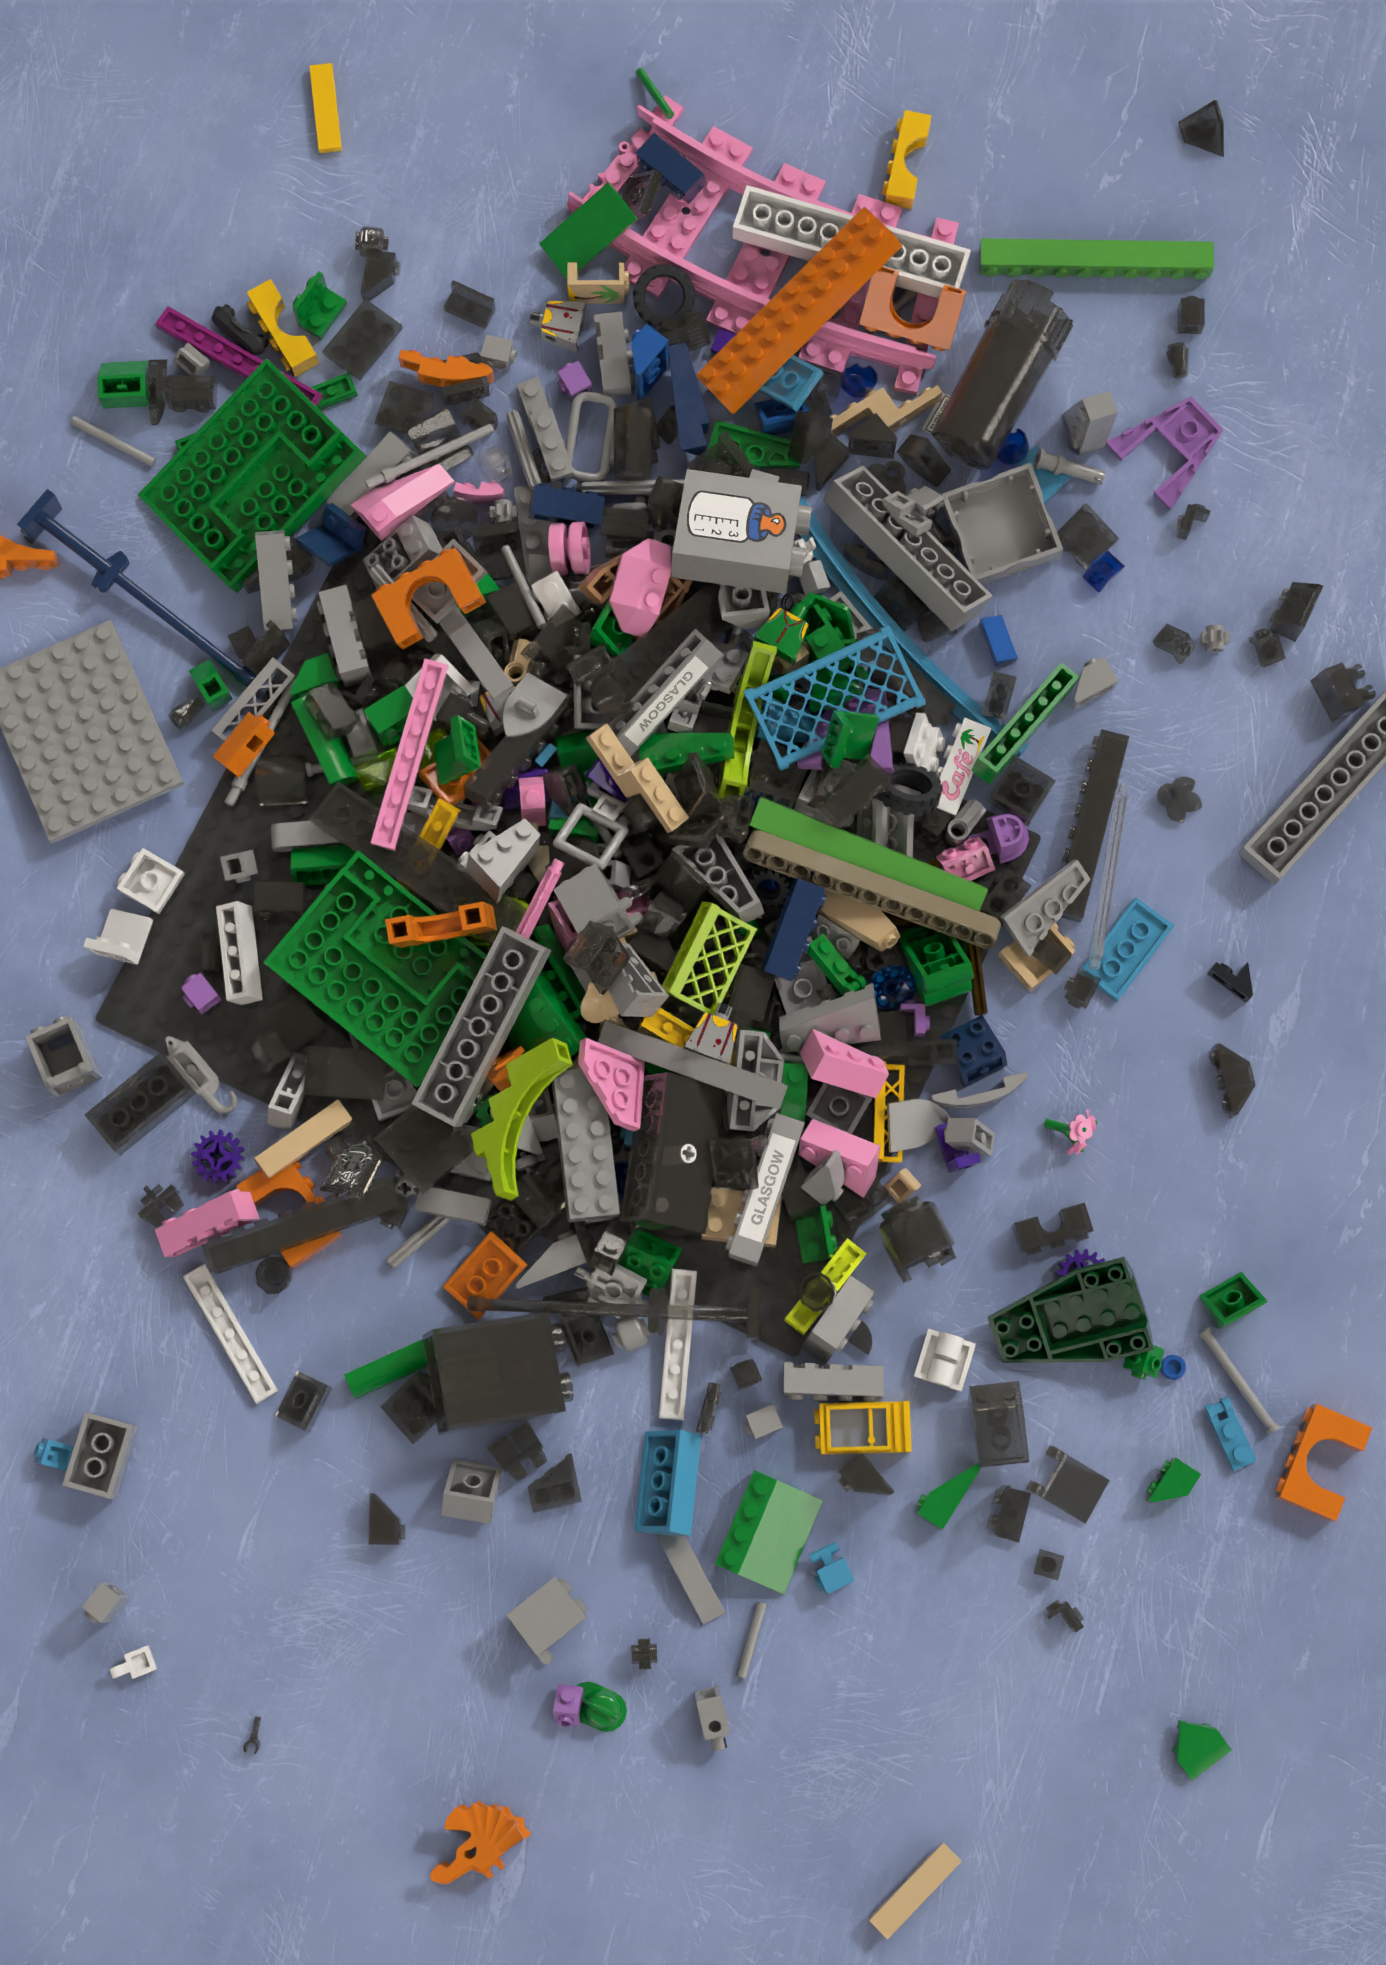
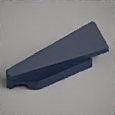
M687 344L669 346V360L680 449L700 457L705 456L707 443L704 434L708 433L710 420Z

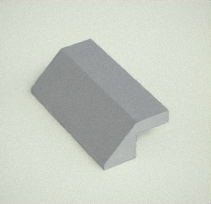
M859 797L857 835L913 858L914 814L909 816L903 815V812L900 811L898 813L894 812L892 808L885 807L883 801H879L878 798Z

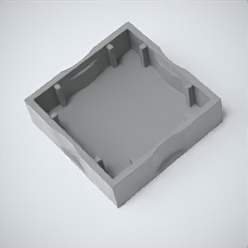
M1031 463L1002 472L989 480L971 483L941 494L945 499L942 507L963 565L982 585L1062 557L1063 547L1053 520L1045 508L1042 491Z

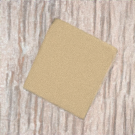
M904 1168L883 1187L900 1205L917 1191L921 1184L907 1168Z

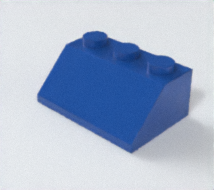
M647 324L642 329H637L631 338L636 396L639 402H642L669 369V340Z

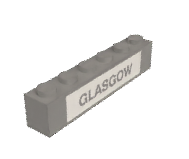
M696 629L609 724V727L630 757L723 655Z
M776 1113L774 1120L769 1119L765 1133L769 1134L767 1142H761L757 1156L761 1157L759 1166H753L749 1178L754 1181L751 1189H745L742 1203H745L743 1213L738 1211L733 1225L738 1227L735 1236H729L726 1249L730 1250L729 1258L757 1267L805 1122Z

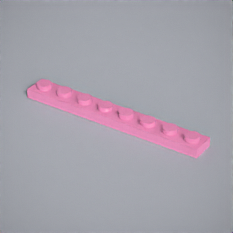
M424 659L371 839V845L395 851L449 668L447 664Z

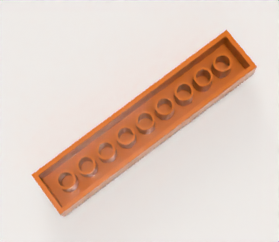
M864 206L696 374V377L734 415L902 247V244L892 231Z

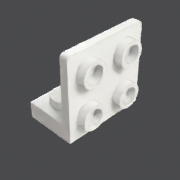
M434 654L430 659L449 666L433 720L435 721L439 720L462 695H469L475 689L442 654ZM421 669L405 684L412 697H414Z
M111 909L101 937L97 936L96 940L86 938L83 947L99 956L138 965L153 920L149 917Z

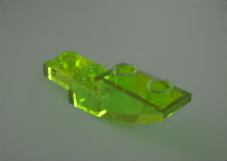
M442 727L429 733L418 771L435 762L434 743L447 737ZM397 747L354 768L363 790L388 784L398 751Z

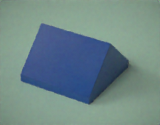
M774 399L755 403L761 432L777 435L808 428L810 415L805 402L797 412Z

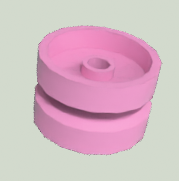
M572 522L569 531L563 523L551 524L549 527L548 544L552 572L558 571L560 576H567L572 568L576 575L589 574L591 553L586 523Z

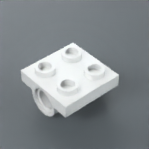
M928 1328L913 1377L962 1392L976 1343Z

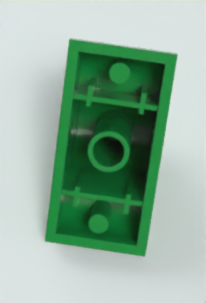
M922 925L899 932L901 937L898 940L901 950L910 968L922 1004H925V1007L972 991L971 979L974 978L972 965L956 938Z

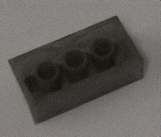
M160 1052L84 1115L110 1147L121 1156L194 1096L196 1091L169 1061L167 1056Z

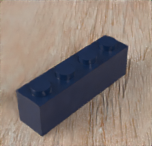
M799 878L793 879L760 971L786 981H792L793 977L796 978L801 968V964H799L801 954L805 955L809 947L808 935L810 931H814L818 918H815L818 908L822 909L826 900V895H824L825 888Z

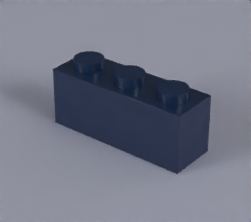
M655 133L635 152L638 159L637 165L645 173L649 171L653 174L656 182L662 187L666 185L670 188V192L678 200L683 199L689 204L707 185L704 173Z
M539 483L533 487L528 518L571 525L572 522H585L587 528L596 530L601 526L605 497L599 496V493L593 491H586L585 494L576 492V489L570 487H562V490L552 488L551 484Z

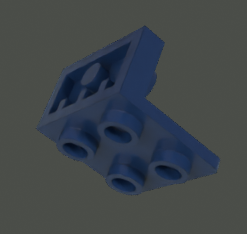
M331 503L325 507L322 525L298 536L296 543L325 565L331 566L362 550L366 527Z
M983 1015L940 1036L943 1045L958 1068L959 1078L964 1087L1007 1066L1006 1052Z

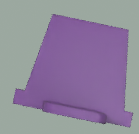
M1000 814L986 818L989 830L968 837V839L978 837L985 839L988 842L990 855L997 853L1000 864L1019 858L1026 850L1029 841L1026 826L1019 818L1011 814Z

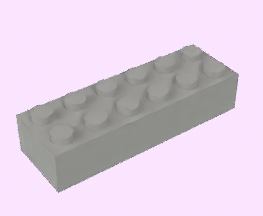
M581 1068L565 1070L552 1081L567 1220L568 1222L618 1217L620 1211L608 1112Z

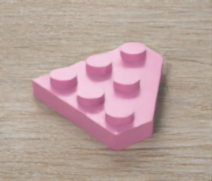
M588 1038L581 1040L578 1064L613 1123L631 1131L639 1130L641 1125L645 1061Z

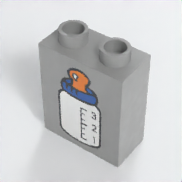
M687 469L672 553L671 577L786 594L788 577H802L806 548L793 546L795 534L808 535L812 506L799 505L802 486Z

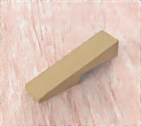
M337 1100L256 1156L254 1161L267 1179L306 1156L311 1149L348 1127L352 1118L340 1101Z
M943 1842L870 1916L869 1921L888 1940L962 1860Z

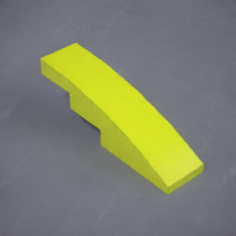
M847 1238L784 1321L804 1335L867 1253Z

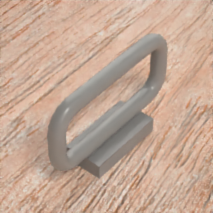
M582 392L573 399L565 448L571 465L574 456L581 404L585 401L605 404L608 407V418L599 472L592 474L577 471L573 468L574 476H570V478L583 482H600L607 477L610 467L619 469L627 416L618 415L617 417V404L610 396L595 392Z

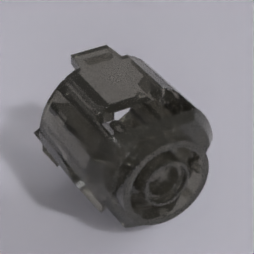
M915 1196L889 1208L881 1214L883 1222L880 1223L879 1230L884 1239L883 1245L903 1283L912 1280L908 1271L911 1267L924 1261L928 1268L938 1263L943 1266L956 1258L952 1248L955 1242L935 1203L931 1201L921 1202L919 1196Z

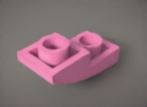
M482 481L479 490L476 486L467 482L463 484L456 482L453 489L455 499L471 503H494L496 500L505 499V492L502 486L491 481L489 483Z

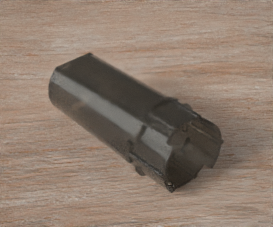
M1028 279L1012 281L1006 292L1002 293L989 319L986 320L984 324L985 330L931 433L951 458L976 469H990L1052 360L1056 361L1058 353L1074 325L1072 324L1073 320L1069 319L1063 309L1050 301L1054 292L1048 288L1031 282Z

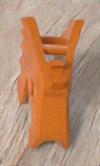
M480 1800L477 1803H472L470 1808L465 1804L455 1807L447 1817L444 1828L446 1830L468 1831L471 1833V1837L457 1848L456 1858L451 1864H448L446 1861L442 1862V1864L437 1865L431 1871V1880L447 1885L470 1870L482 1873L491 1879L494 1876L491 1871L493 1865L499 1867V1870L505 1867L500 1857L512 1846L531 1835V1832L525 1827L524 1817L514 1816L509 1806L504 1807L497 1804L488 1806ZM476 1847L475 1856L470 1855L469 1850Z

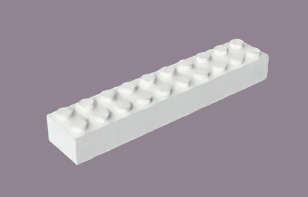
M747 185L733 225V239L810 261L854 216ZM885 225L902 244V247L883 265V267L899 271L896 282L897 287L935 298H940L944 284L960 289L968 265L970 249Z

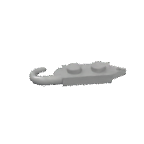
M171 1036L166 1037L169 1052L167 1058L196 1093L200 1094L216 1112L221 1114L232 1112L237 1106L235 1093L230 1091L231 1103L227 1106L222 1105L214 1096L219 1089L220 1082L218 1076L188 1041L183 1042Z

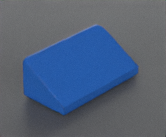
M1002 615L982 618L979 624L995 667L1017 660L1018 657Z

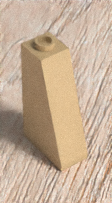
M825 890L826 900L822 909L818 908L817 915H823L881 952L886 948L893 947L901 937L896 926L881 910Z

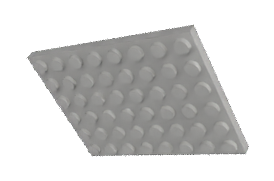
M108 620L0 668V727L51 844L185 785L112 620Z

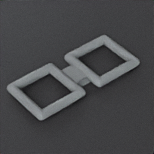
M592 781L587 789V793L598 799V802L593 809L582 803L577 804L554 839L553 845L590 866L596 864L600 870H604L628 833V828L616 821L620 813L623 812L632 818H637L647 802L640 795L632 807L599 790L600 786ZM582 815L616 832L600 859L565 841Z

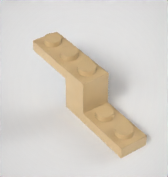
M938 385L932 389L928 387L920 392L919 397L913 401L910 399L905 401L898 409L883 387L878 391L872 390L859 403L853 402L848 405L840 415L834 414L825 421L823 433L830 440L868 416L881 436L885 437L940 402L943 392Z
M607 723L586 737L626 798L641 793L667 833L675 830L689 818L649 758L634 763Z

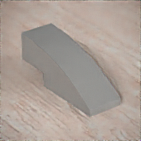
M421 1186L414 1210L485 1226L491 1200L464 1193Z

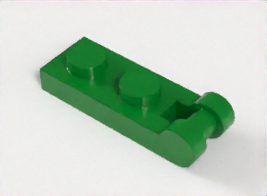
M821 934L809 944L807 953L842 996H844V993L853 990L857 992L865 988L866 980L854 972L824 934Z

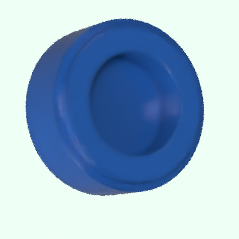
M1169 1355L1161 1361L1160 1371L1166 1379L1176 1380L1184 1375L1186 1364L1180 1356Z

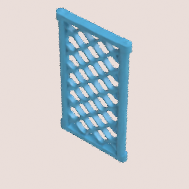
M889 625L880 628V632L760 687L743 691L744 697L752 708L780 771L789 768L790 764L822 750L825 738L821 739L820 736L816 735L815 728L818 722L830 724V721L820 717L824 706H829L837 711L852 712L842 707L846 696L859 700L856 713H859L862 702L875 705L874 713L879 717L878 724L913 707L919 708L926 705V700L919 691ZM883 640H889L894 654L882 650ZM870 647L871 650L877 653L873 664L860 660L861 650ZM879 654L892 657L893 661L889 670L876 666ZM846 657L853 661L855 666L852 673L847 674L839 671L838 661ZM895 660L899 661L905 674L904 676L892 671ZM858 664L870 667L871 672L867 680L854 676V671ZM824 667L831 671L833 676L830 683L824 684L817 681L816 671ZM874 670L887 674L883 686L870 681ZM836 674L848 677L849 682L845 690L832 686ZM890 676L903 680L900 691L896 692L886 687ZM803 677L809 681L811 686L808 693L802 694L795 691L794 681ZM852 680L865 684L861 696L848 691ZM907 681L915 695L912 698H909L902 692ZM814 684L827 688L823 700L810 696ZM868 686L881 690L877 702L864 697ZM782 687L789 693L787 702L785 704L774 702L772 700V691ZM830 690L843 694L839 706L832 705L826 701ZM887 691L897 696V705L890 708L882 705L880 701L883 693ZM792 694L805 698L801 710L788 706ZM759 697L767 703L763 714H760L754 701ZM808 700L821 704V709L817 716L805 713L804 708ZM770 704L783 708V713L779 720L766 716ZM786 710L799 714V719L795 726L783 723L782 719ZM802 716L815 720V725L811 732L804 731L798 727ZM764 720L777 724L774 736L770 735ZM780 726L793 730L790 742L777 739L776 735ZM796 732L807 734L810 737L808 746L799 749L798 746L793 744ZM774 742L782 743L788 747L786 756L781 758Z

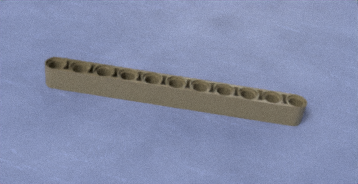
M759 830L751 832L743 851L744 857L752 863L795 879L799 878L825 888V890L970 944L988 949L994 947L1001 923L993 916Z

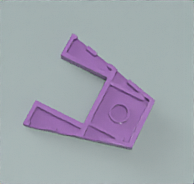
M1191 396L1164 410L1163 413L1145 420L1144 423L1122 432L1121 435L1113 439L1107 440L1106 446L1122 461L1156 430L1184 458L1187 463L1154 491V495L1169 511L1173 508L1223 432V428Z
M866 689L864 697L877 702L881 690ZM884 692L880 702L887 707L886 692ZM852 697L845 703L844 709L855 712L859 705V700ZM862 702L858 712L875 714V705ZM835 708L825 710L821 718L831 721L833 711L837 710ZM889 719L877 724L868 765L869 772L894 773ZM819 722L815 728V734L820 736L821 739L825 738L829 724ZM822 750L798 760V768L822 770L824 764V757L821 755Z

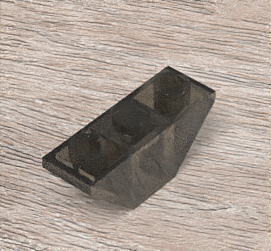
M1219 1043L1211 1048L1212 1052H1209L1212 1066H1216L1218 1075L1215 1076L1218 1090L1222 1089L1224 1099H1221L1222 1109L1224 1113H1228V1117L1231 1119L1239 1114L1256 1084L1250 1061Z

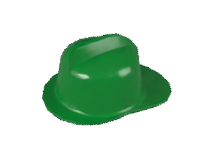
M583 1682L576 1685L583 1687L584 1690L579 1713L580 1722L605 1732L613 1731L622 1725L626 1718L627 1708L625 1701L619 1694L592 1682Z

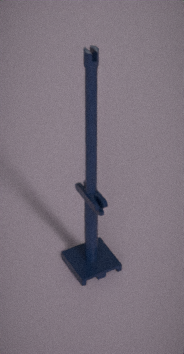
M49 489L41 495L17 523V526L21 528V533L25 535L24 538L31 544L46 530L97 570L91 583L95 589L98 587L100 592L105 593L114 583L118 584L231 672L244 685L248 687L256 678L247 668L234 661L126 577L123 572L127 569L130 562L122 551H118L108 559H105L56 521L54 518L62 510V507L55 494Z

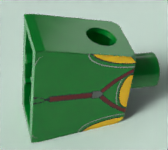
M795 603L790 612L778 608L755 634L754 641L777 647L776 656L794 666L808 633L809 624L802 620L808 610L799 603Z

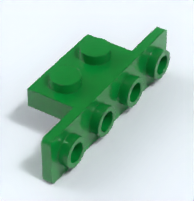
M818 603L813 605V608L823 626L806 636L805 640L819 660L845 648L842 642L844 636L838 627L833 628L829 622L832 618L825 607L821 609ZM848 657L838 661L839 671L843 672L848 668H851L853 671L855 663L848 659ZM856 666L855 676L867 680L869 675L864 667ZM824 667V670L831 679L833 673ZM860 682L862 687L865 688V684Z

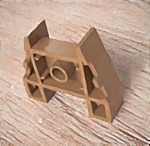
M622 554L594 569L578 586L594 604H603L611 595ZM670 573L659 616L645 638L634 636L632 642L644 653H654L669 636L673 621L681 609L682 600L693 580L671 577Z

